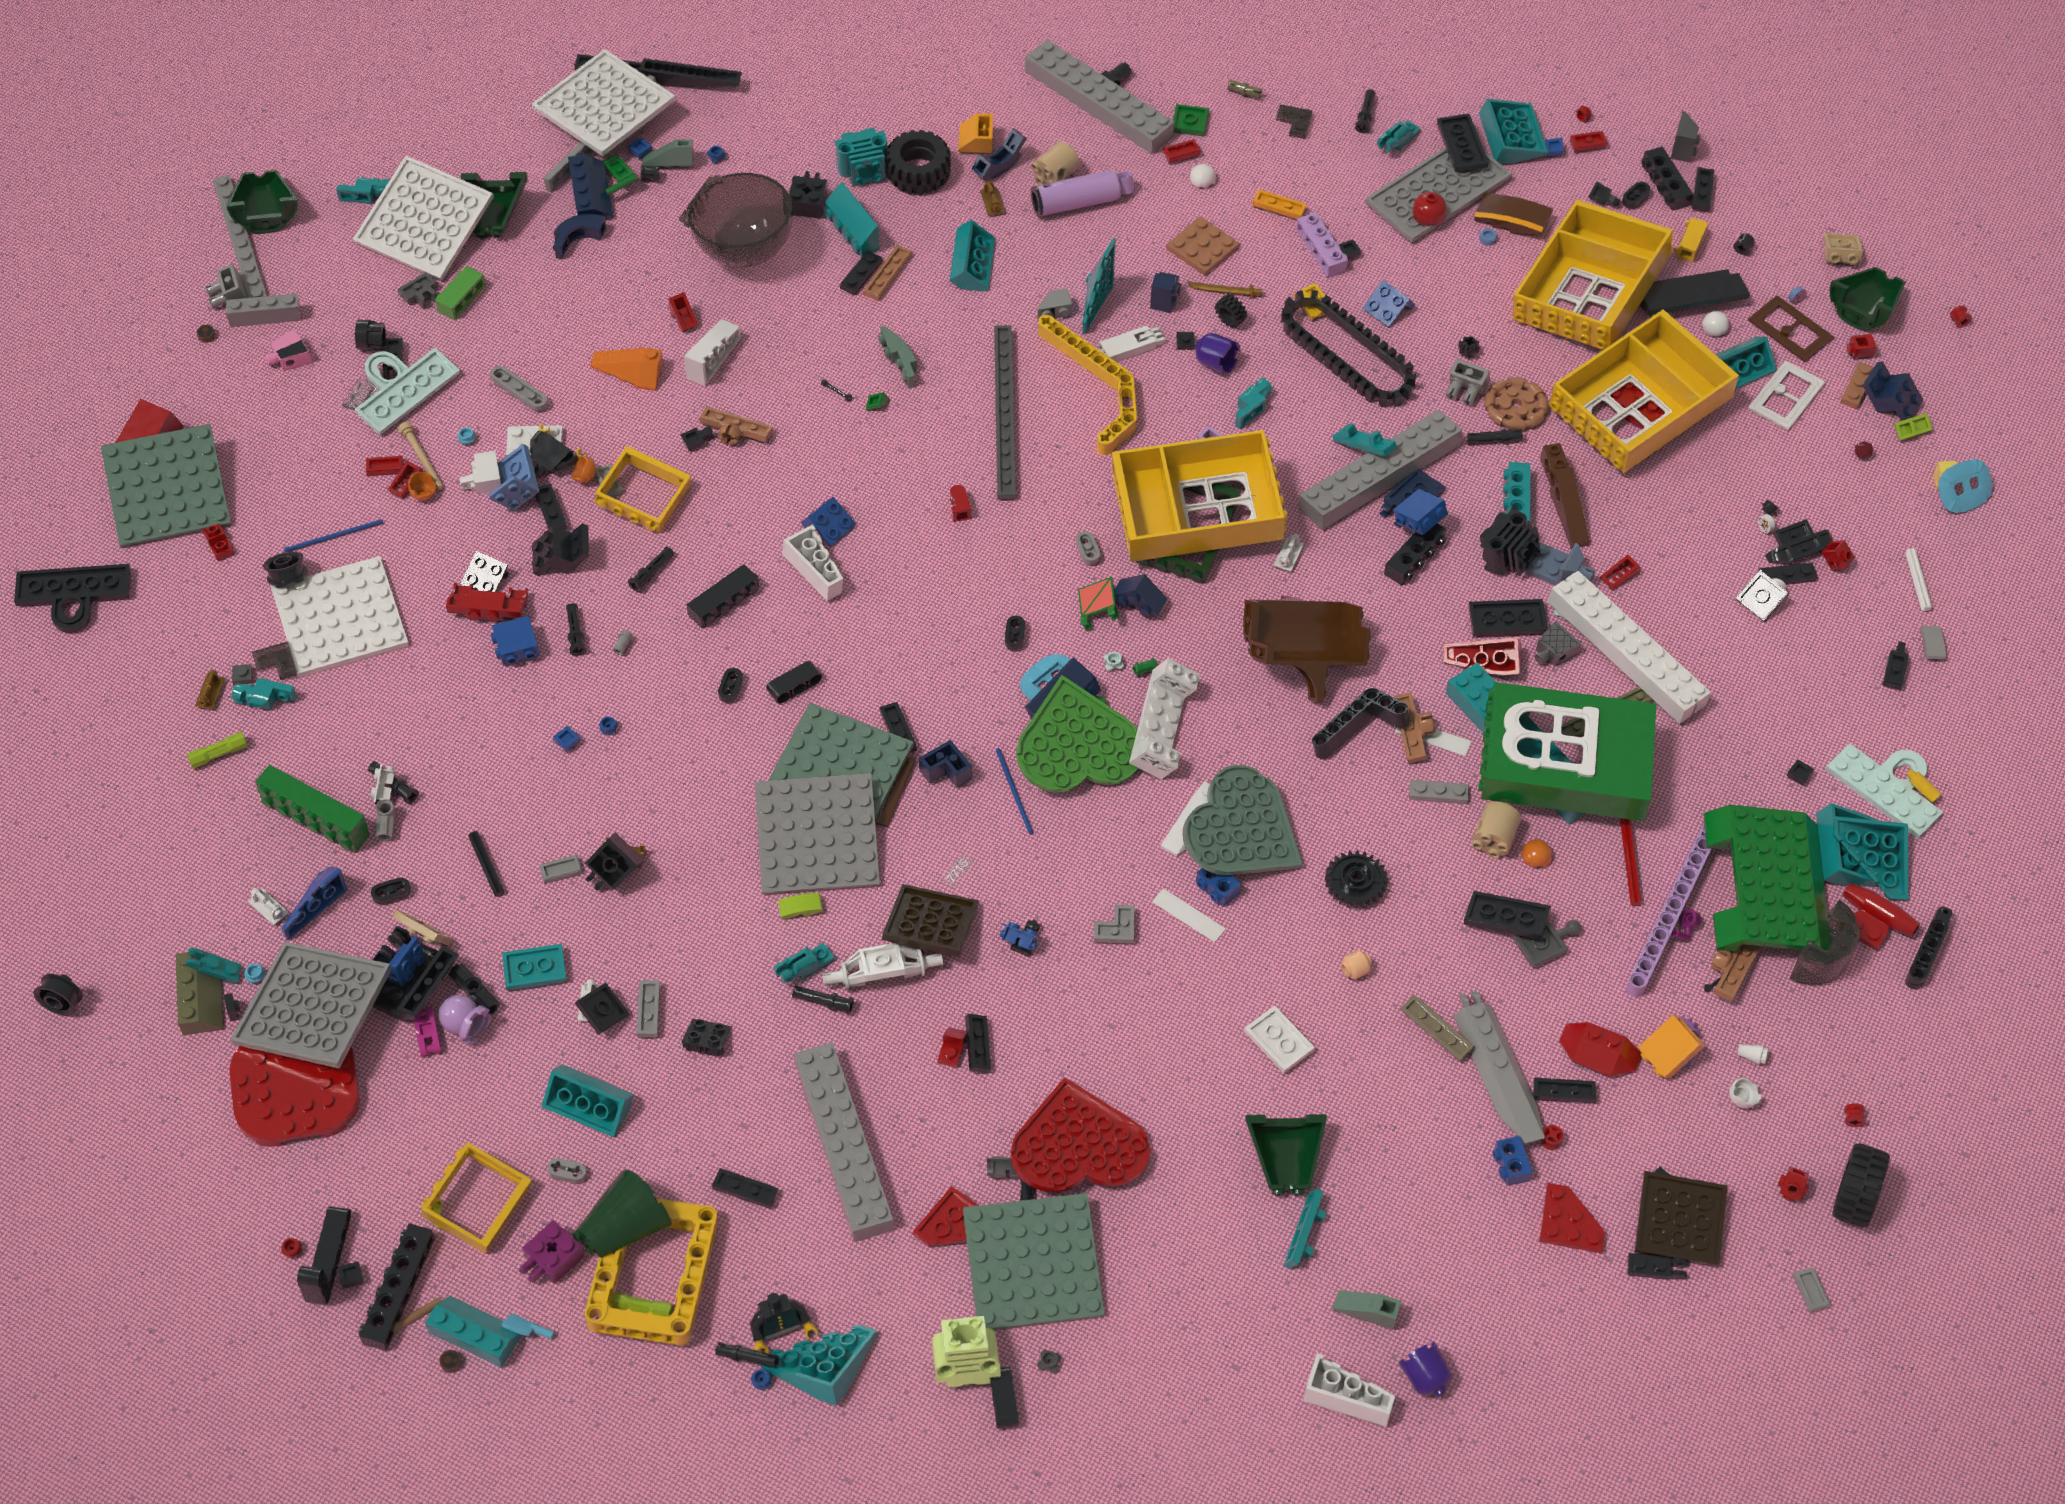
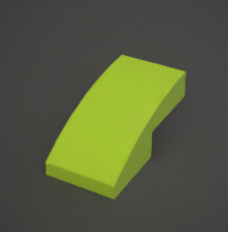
M1927 413L1894 423L1899 441L1933 430Z
M820 893L800 894L778 900L780 916L783 920L801 914L804 917H808L823 911Z

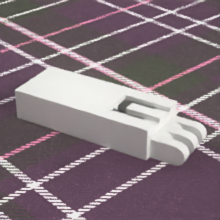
M1144 326L1100 341L1099 350L1115 362L1156 349V346L1166 343L1167 340L1163 337L1164 335L1160 332L1159 327L1149 329L1148 326Z

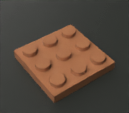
M1201 216L1166 244L1168 251L1204 276L1239 248L1238 241Z

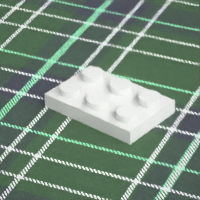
M562 425L544 426L543 430L550 427V435L562 443ZM508 426L506 457L522 444L527 445L530 452V439L539 430V426Z
M1273 1006L1244 1028V1032L1283 1073H1286L1315 1050V1047L1276 1006Z

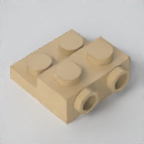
M1824 233L1825 261L1830 263L1845 262L1847 264L1861 263L1863 249L1859 235Z

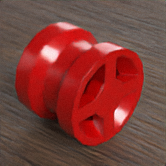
M1964 305L1958 306L1950 312V317L1955 320L1954 323L1958 328L1964 327L1972 321V316L1967 313L1968 310Z
M1852 1103L1844 1107V1112L1847 1114L1845 1117V1124L1847 1126L1860 1127L1865 1125L1866 1118L1863 1116L1865 1113L1864 1105Z
M1548 1125L1543 1130L1545 1139L1541 1140V1144L1547 1150H1556L1561 1145L1563 1131L1556 1125Z

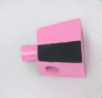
M295 329L271 342L273 353L265 356L269 366L279 362L283 370H289L312 362L308 349Z

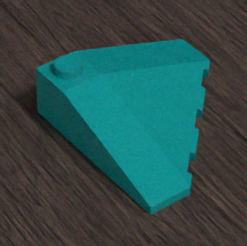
M1112 238L1093 272L1087 276V291L1082 324L1083 334H1086L1114 286L1115 238Z
M1834 816L1833 837L1838 842H1841L1847 849V853L1856 863L1858 862L1863 867L1868 877L1875 884L1877 883L1888 899L1908 901V824Z
M856 1325L851 1327L852 1331L839 1335L838 1331L822 1335L823 1340L815 1343H810L809 1340L795 1343L792 1350L781 1352L780 1348L769 1353L779 1355L777 1368L760 1366L762 1369L767 1370L812 1397L837 1405L849 1390L877 1335V1330Z

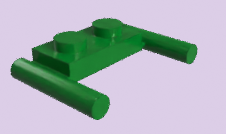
M617 153L602 160L607 171L618 182L605 189L608 196L638 180L636 174L631 171Z

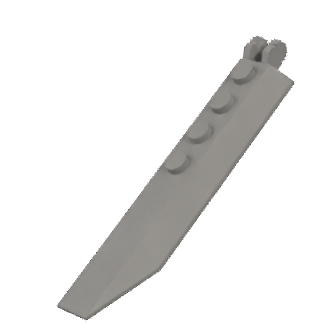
M1477 990L1471 991V997L1475 1004L1471 1006L1466 994H1460L1459 999L1463 1009L1454 1015V1019L1462 1036L1474 1046L1470 1054L1499 1118L1517 1136H1520L1525 1144L1545 1139L1537 1104L1492 1006L1484 1002L1481 1003Z

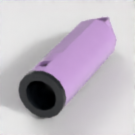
M1108 170L1032 186L1031 201L1037 217L1117 201L1120 199L1121 194H1129L1134 191L1133 174L1131 172L1116 174L1114 170Z

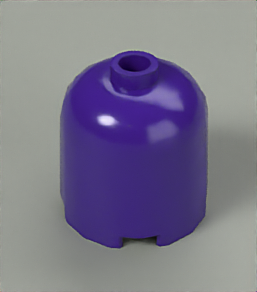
M1207 333L1197 341L1195 346L1197 360L1202 365L1222 375L1225 372L1230 373L1238 361L1235 358L1237 351L1240 352L1241 350L1238 342L1216 333Z
M1432 1342L1430 1348L1424 1345L1408 1354L1410 1359L1406 1362L1404 1359L1400 1360V1367L1418 1394L1422 1396L1434 1394L1435 1397H1439L1447 1392L1445 1387L1452 1380V1372L1436 1342Z

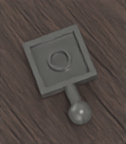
M1570 920L1564 928L1555 931L1548 921L1542 940L1514 934L1512 939L1534 969L1567 953L1568 948L1561 938L1568 934L1572 936L1579 934L1581 924L1577 920Z

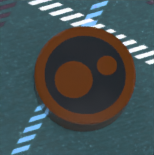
M202 325L196 331L198 339L202 342H210L215 338V331L211 325Z
M447 1350L440 1356V1366L447 1373L456 1372L462 1365L461 1356L455 1350Z

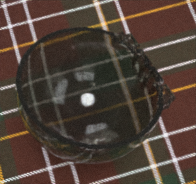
M755 173L715 175V177L709 176L695 195V198L692 199L679 217V221L684 226L690 228L696 244L708 257L725 266L746 268L768 261L784 246L792 228L793 208L787 190L770 177Z

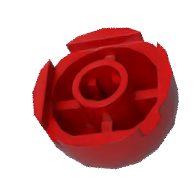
M1425 192L1419 195L1413 204V218L1423 226H1428V224L1437 226L1445 220L1447 204L1444 198L1435 192Z

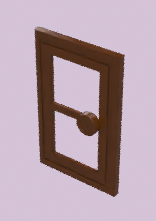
M1778 295L1748 318L1749 322L1804 362L1834 338L1833 335ZM1778 306L1797 319L1791 326H1782L1781 332L1763 320L1764 317ZM1800 322L1820 336L1805 349L1787 337Z
M907 758L890 791L891 793L882 815L878 814L875 824L888 827L915 763L914 758Z

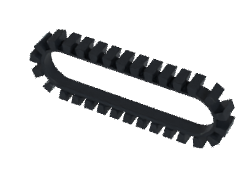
M1303 290L1296 292L1295 301L1290 297L1285 300L1281 314V323H1284L1283 331L1285 334L1288 335L1292 332L1291 339L1296 343L1300 340L1299 346L1304 350L1308 346V353L1312 356L1316 353V359L1320 363L1324 360V366L1328 369L1333 365L1332 372L1336 376L1341 372L1340 379L1345 383L1349 379L1348 385L1353 389L1357 386V393L1363 396L1366 392L1365 399L1370 403L1375 396L1378 397V406L1384 408L1386 407L1387 399H1392L1394 407L1401 405L1402 396L1407 401L1409 400L1415 388L1416 374H1413L1414 366L1410 361L1404 365L1405 357L1399 353L1396 357L1397 350L1392 346L1388 350L1389 344L1384 340L1380 343V337L1377 334H1374L1371 338L1372 330L1366 327L1363 331L1364 324L1359 320L1355 324L1356 318L1352 314L1347 317L1348 311L1343 307L1339 311L1340 305L1335 301L1331 304V298L1328 295H1325L1320 301L1317 299V290H1311L1310 298H1304ZM1305 306L1319 309L1402 376L1404 383L1401 387L1392 391L1377 388L1300 326L1293 318L1295 311Z

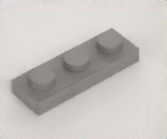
M1410 780L1409 800L1467 804L1468 784Z
M639 980L637 1038L658 1037L660 980Z

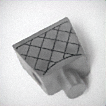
M1555 621L1539 638L1536 647L1538 653L1534 658L1539 664L1548 661L1553 666H1557L1578 655L1581 642Z

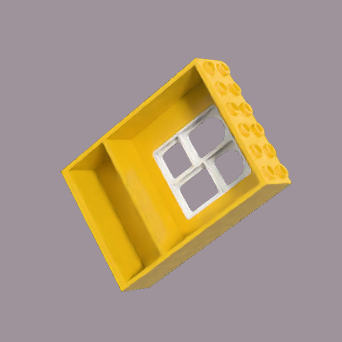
M1576 199L1514 293L1513 320L1599 349H1606L1617 341L1671 256L1673 230ZM1573 275H1579L1592 280L1582 297L1563 292V289ZM1600 283L1619 289L1612 300L1593 295V292ZM1557 299H1563L1575 303L1577 306L1573 311L1554 306V303ZM1587 302H1594L1607 307L1600 320L1580 314Z
M1661 310L1554 383L1549 406L1566 423L1570 424L1578 434L1582 435L1591 446L1600 451L1603 457L1611 461L1615 468L1625 473L1733 398L1739 375L1665 310ZM1631 382L1644 393V396L1627 408H1623L1610 395ZM1601 401H1605L1617 412V415L1609 420L1601 421L1592 414L1591 410ZM1648 401H1653L1665 412L1664 415L1654 422H1650L1637 410ZM1628 415H1632L1644 426V429L1628 439H1619L1612 433V427Z
M1264 430L1112 452V474L1130 562L1283 540L1284 532H1287V512L1282 508L1284 500L1283 496L1279 495L1278 492L1280 491L1279 480L1275 479L1277 476L1276 466H1272L1273 453L1268 449L1270 441L1269 437H1265ZM1226 481H1239L1244 485L1245 492L1237 498L1215 500L1211 485ZM1202 485L1205 489L1207 501L1204 503L1186 504L1183 488ZM1244 505L1250 509L1251 515L1244 521L1229 522L1226 507ZM1211 508L1219 510L1221 524L1191 528L1188 517L1189 512Z

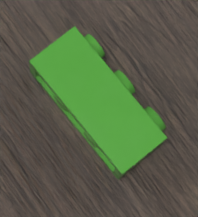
M466 266L447 285L446 289L436 297L437 312L455 320L486 286L484 274Z

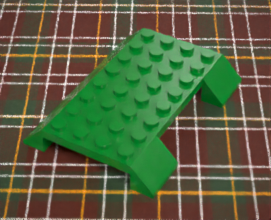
M1729 804L1705 812L1703 816L1706 848L1726 850L1729 843H1731L1737 903L1736 907L1713 914L1716 950L1736 952L1740 944L1812 951L1813 960L1832 961L1833 955L1817 824L1805 812Z

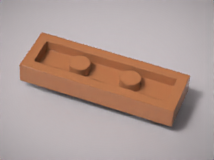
M1862 362L1858 363L1841 398V404L1857 409L1865 393L1862 385L1874 367Z

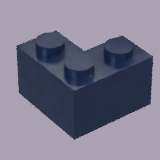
M1160 271L1155 273L1151 285L1150 309L1170 313L1172 306H1176V294H1180L1182 286L1179 283L1178 275Z
M1146 574L1120 579L1114 589L1116 603L1124 608L1134 605L1145 618L1157 616L1167 601L1165 595Z
M951 740L919 757V771L929 783L947 775L957 788L972 779V765Z

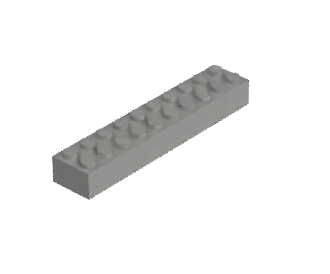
M1049 40L1044 41L1025 57L1026 73L1150 154H1153L1173 136V120Z
M1438 409L1389 439L1396 442L1397 448L1385 457L1368 452L1299 494V509L1319 528L1324 530L1397 485L1409 474L1418 469L1421 470L1460 446L1462 442V429Z
M833 1042L794 1053L795 1067L853 1241L856 1242L893 1231V1217Z

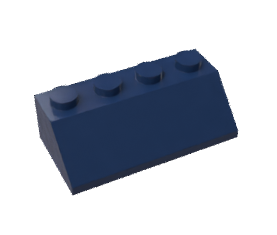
M586 154L568 157L577 215L596 214L605 216V219L614 218L610 195L608 196L605 192V189L609 188L604 161Z
M1071 658L1025 706L1030 719L1032 720L1061 675L1094 697L1101 691L1096 677L1079 661Z

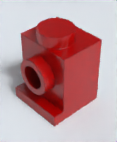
M1872 334L1851 336L1847 344V353L1852 354L1853 359L1863 357L1873 359L1877 346Z

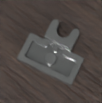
M427 272L397 289L398 294L408 304L416 300L422 309H426L424 304L426 300H431L435 303L437 297L436 292L433 290L437 287V283Z

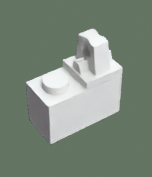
M496 451L474 454L475 461L471 462L473 473L460 477L461 489L476 490L477 494L493 492L501 485Z

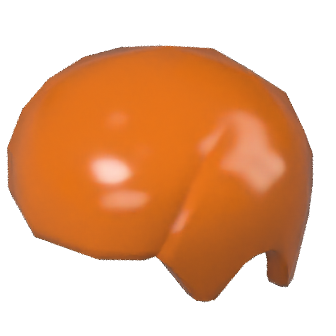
M582 455L574 467L572 479L579 483L589 482L596 473L594 460Z
M416 472L411 475L408 482L409 493L419 501L432 498L436 492L433 476L425 472Z
M1534 839L1523 846L1522 859L1535 869L1540 866L1546 868L1552 862V851L1546 842Z

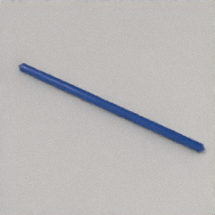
M379 519L284 548L283 551H292L382 524L383 520Z
M996 748V753L1028 834L1032 835V828L1001 750Z

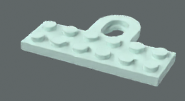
M436 348L432 349L409 368L392 353L376 352L367 358L365 374L379 391L355 409V413L377 434L381 435L459 375L460 369ZM380 364L391 366L398 373L397 377L392 380L382 378L378 366Z
M1850 743L1825 769L1894 822L1907 823L1908 832L1917 839L1942 816L1943 811L1913 790L1915 787L1909 782L1910 778L1902 780L1895 777L1892 772L1895 768L1908 765L1915 772L1919 771L1925 777L1927 772L1926 762L1922 756L1914 751L1899 750L1893 753L1880 766Z

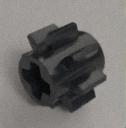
M1473 336L1463 337V341L1458 343V348H1460L1459 354H1462L1465 358H1474L1475 353L1480 351V346H1478L1479 340H1476Z

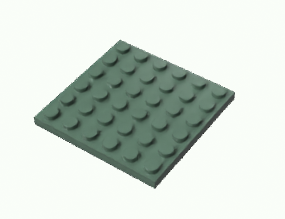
M211 424L101 446L120 548L201 532L211 525L220 524L221 527L231 525Z
M809 703L768 781L871 773L876 820L914 743L908 739Z
M1087 1193L963 1207L976 1317L984 1316L986 1328L1000 1330L1105 1316Z

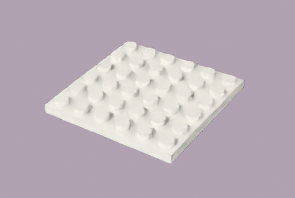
M604 49L533 102L532 109L601 156H604L676 101L675 95Z
M405 155L354 236L353 241L417 271L427 272L431 277L442 281L494 198V195L489 191Z
M380 556L306 576L301 582L287 584L281 588H276L275 585L271 586L298 678L409 646Z

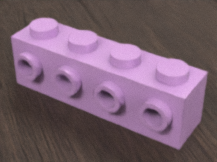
M1316 212L1297 218L1296 231L1326 277L1329 278L1346 272L1348 258L1340 250L1338 242H1335L1332 238V234L1325 227L1323 219L1319 218Z

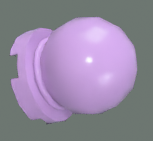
M452 995L446 999L440 1006L438 1015L441 1026L447 1032L459 1035L461 1041L468 1045L478 1041L475 1037L481 1031H486L491 1020V1015L488 1013L489 1009L484 1006L477 1007L470 997L463 995Z

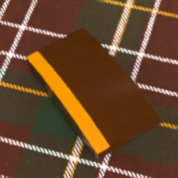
M1485 193L1474 215L1475 222H1491L1494 228H1509L1510 233L1542 235L1552 215L1553 208L1518 197Z

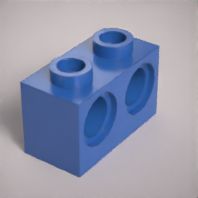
M1204 868L1197 871V886L1201 890H1205L1211 899L1222 907L1240 894L1241 883L1232 875H1219L1209 872Z
M1516 1136L1496 1141L1492 1154L1494 1160L1498 1161L1500 1166L1499 1175L1502 1180L1504 1179L1506 1186L1530 1181L1533 1171L1521 1137ZM1508 1150L1512 1152V1154H1506L1504 1151ZM1510 1169H1516L1519 1172L1515 1173L1512 1172Z

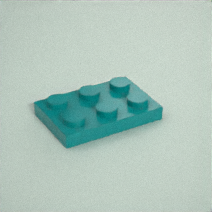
M562 944L502 952L507 991L567 982Z

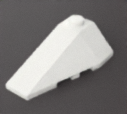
M1204 781L1195 792L1160 846L1176 857L1186 851L1182 833L1187 817L1196 807L1208 803L1207 791L1209 783Z

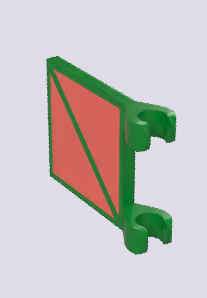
M1112 577L1078 589L1081 611L1080 623L1084 626L1085 630L1092 629L1091 616L1105 611L1108 612L1113 621L1119 619Z

